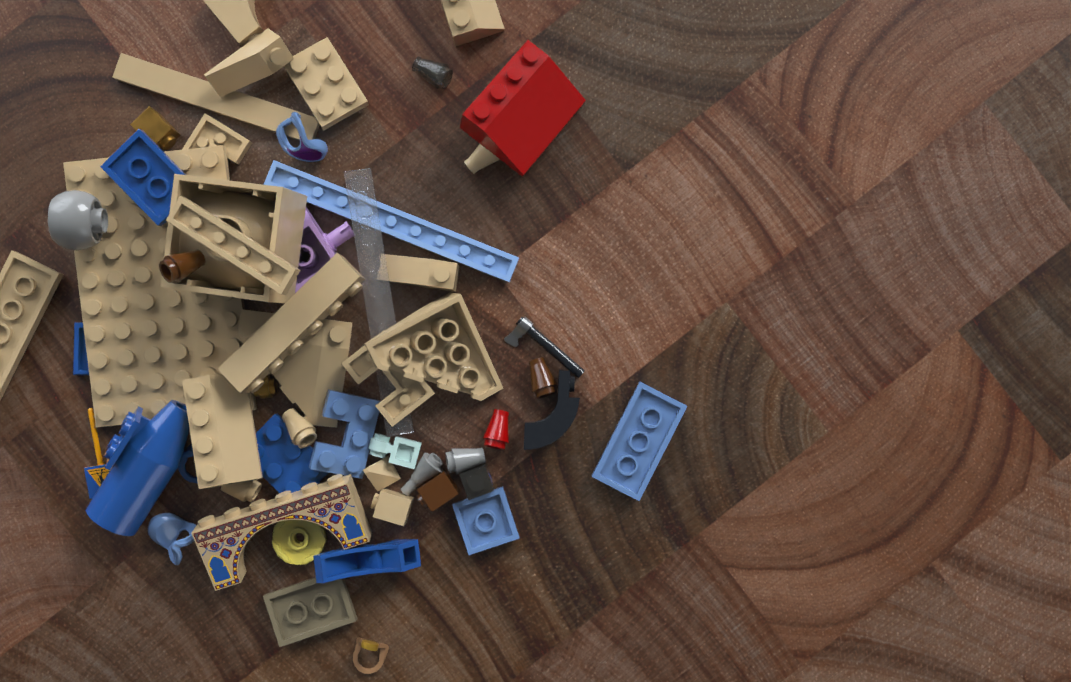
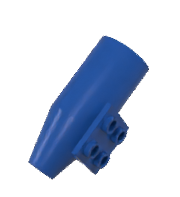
M171 400L151 420L142 416L143 408L139 406L134 413L129 411L121 424L120 436L115 434L110 440L104 455L107 458L105 468L110 471L86 508L89 518L102 528L118 535L134 536L179 467L190 433L186 405L179 401Z

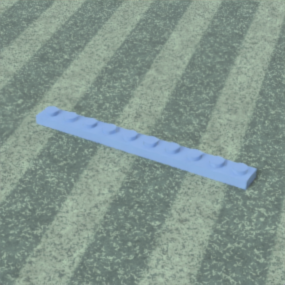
M273 160L264 185L284 187L306 195L307 203L510 283L519 261V257Z

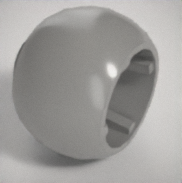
M72 190L62 192L56 195L49 204L48 227L50 236L56 244L69 250L77 251L91 248L98 244L103 233L107 232V211L102 208L100 201L95 196L85 191Z

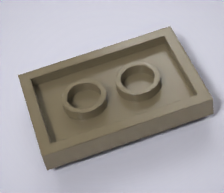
M316 577L263 596L279 647L356 622L358 619L344 578L326 583H316Z

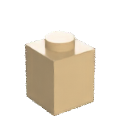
M384 488L380 491V494L375 493L371 504V509L375 510L373 517L404 526L407 523L414 497Z

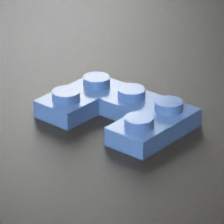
M328 389L322 416L346 421L347 425L341 446L315 441L309 468L311 470L342 474L344 476L351 474L352 477L362 479L363 469H365L370 450L368 448L370 439L373 438L379 410L375 405L380 400Z

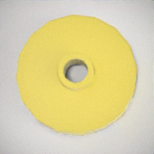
M304 520L280 521L273 530L272 546L277 556L285 563L306 565L314 560L313 555L321 554L324 550L327 540L326 529L316 523ZM297 533L304 535L303 542L297 540Z

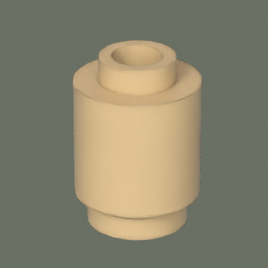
M258 479L221 486V491L243 502L247 500L252 503L260 492L262 483L258 482Z

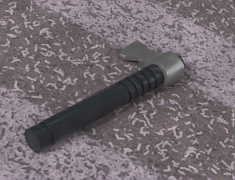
M521 317L516 323V328L504 338L506 343L517 347L518 338H522V335L526 333L577 378L585 371L553 342L542 335L533 326L534 323L527 317Z

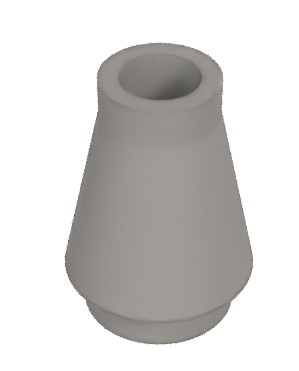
M451 448V451L445 452L449 473L455 472L456 475L485 463L483 448Z

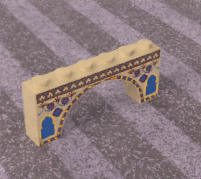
M337 474L328 478L327 482L318 485L316 482L309 483L303 486L301 490L293 493L290 490L284 491L276 495L274 499L268 501L259 499L252 502L249 507L243 509L234 507L224 512V515L215 518L214 515H209L200 519L191 534L215 591L242 582L247 572L244 563L246 543L259 530L276 522L304 520L316 523L334 534L344 550L370 542L372 529L351 474L346 476Z

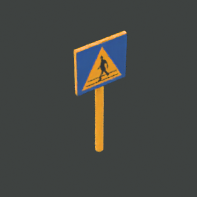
M89 408L88 416L98 464L84 468L89 498L92 499L110 470L105 468L106 464H103L94 411L92 408Z

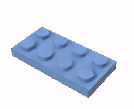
M639 382L591 476L640 501L687 405Z

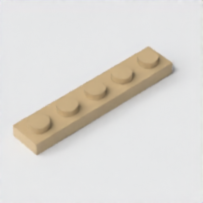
M179 196L166 219L173 226L281 295L288 293L300 272L292 264L186 197Z

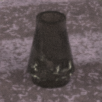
M417 57L412 65V71L419 74L436 89H446L451 82L453 70L449 68L448 64Z

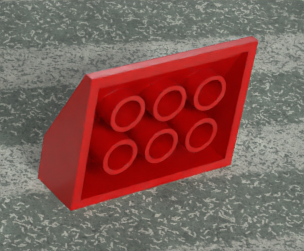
M527 40L462 114L460 129L523 177L586 100L550 56Z

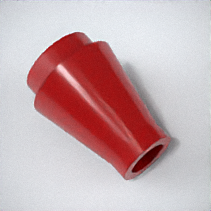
M498 409L493 410V415L483 436V439H485L484 446L505 450L506 444H509V412Z

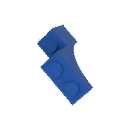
M395 539L377 545L361 544L345 550L340 548L313 555L316 583H326L366 574L404 572L421 566L418 539Z

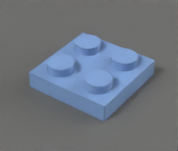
M503 486L452 504L468 555L520 538Z

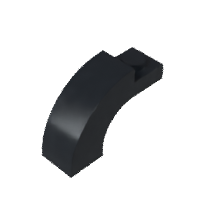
M559 370L558 398L554 410L542 420L534 422L525 421L524 450L537 449L553 443L573 423L578 411L580 398L569 397V392H574L575 376H570V371Z

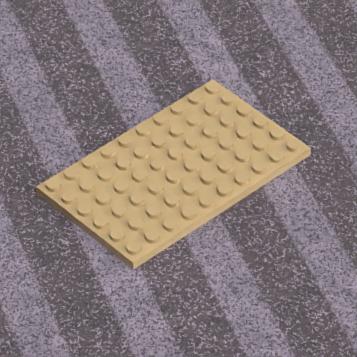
M223 145L164 152L186 175L230 181L227 151ZM108 158L63 162L67 191L79 190L92 194L100 201L102 208L106 209L108 215V229L106 233H103L101 241L91 248L74 250L96 427L121 425L128 412L134 413L138 406L143 408L142 416L151 420L171 400H176L186 405L182 380L221 374L218 368L244 344L238 337L241 309L245 310L244 299L160 287L162 274L159 269V263L164 260L168 222L162 227L158 226L100 167ZM249 392L252 410H256V397L254 393Z

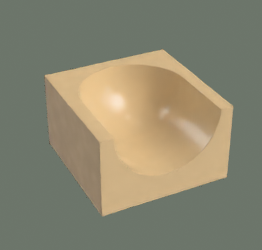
M174 174L170 212L179 196L186 197L298 268L307 203L306 195L278 186ZM168 222L164 257L198 249L203 253L206 263L179 283H169L162 276L160 287L273 303H286L295 294L297 277L288 293L281 295Z

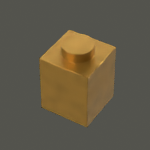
M150 106L130 124L136 131L138 129L143 130L163 151L172 148L177 141L176 139L181 135L159 112Z

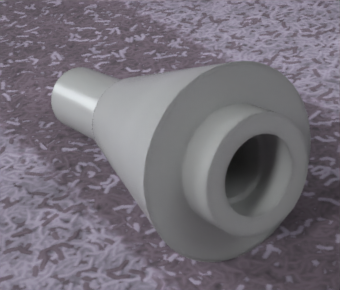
M424 453L410 480L401 488V491L406 496H409L418 485H422L442 473V460L434 453Z

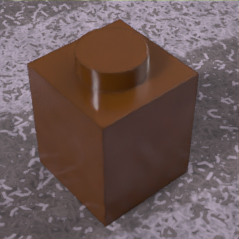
M445 469L442 473L417 489L419 492L417 498L425 509L429 507L431 512L457 496L460 493V489Z

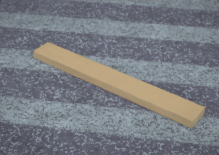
M123 53L120 54L112 77L115 80L276 133L278 125L290 118L293 112L301 115L300 119L308 140L316 138L320 126L314 116L238 91H233L220 97L208 81ZM293 123L283 128L287 137L300 141L299 133Z

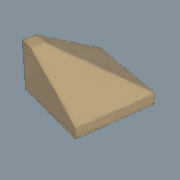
M389 455L363 469L377 492L401 479L394 464L389 463Z

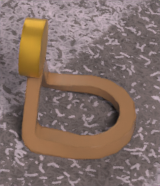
M358 637L353 653L354 666L364 674L377 672L383 666L389 646ZM361 647L371 651H377L380 648L379 662L375 667L365 668L359 663L358 654Z

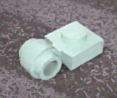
M375 433L374 438L370 439L368 447L370 455L385 458L387 453H391L389 463L415 469L422 445L421 442L396 436L394 444H391L389 436Z

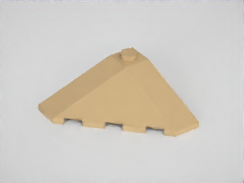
M450 292L428 303L364 343L375 367L383 371L391 369L402 373L403 377L422 383L426 380L436 383L438 388L454 393L461 391L471 394V398L480 401L503 389L461 294Z
M241 309L238 330L240 340L245 343L275 313ZM324 319L322 321L323 327L311 336L309 334L302 341L304 345L295 354L291 355L289 353L282 360L284 365L273 375L282 385L279 388L292 404L296 403L305 414L303 417L310 424L337 428L338 420L323 417L322 412L328 389L339 392L343 391L346 369L341 363L348 358L352 322Z

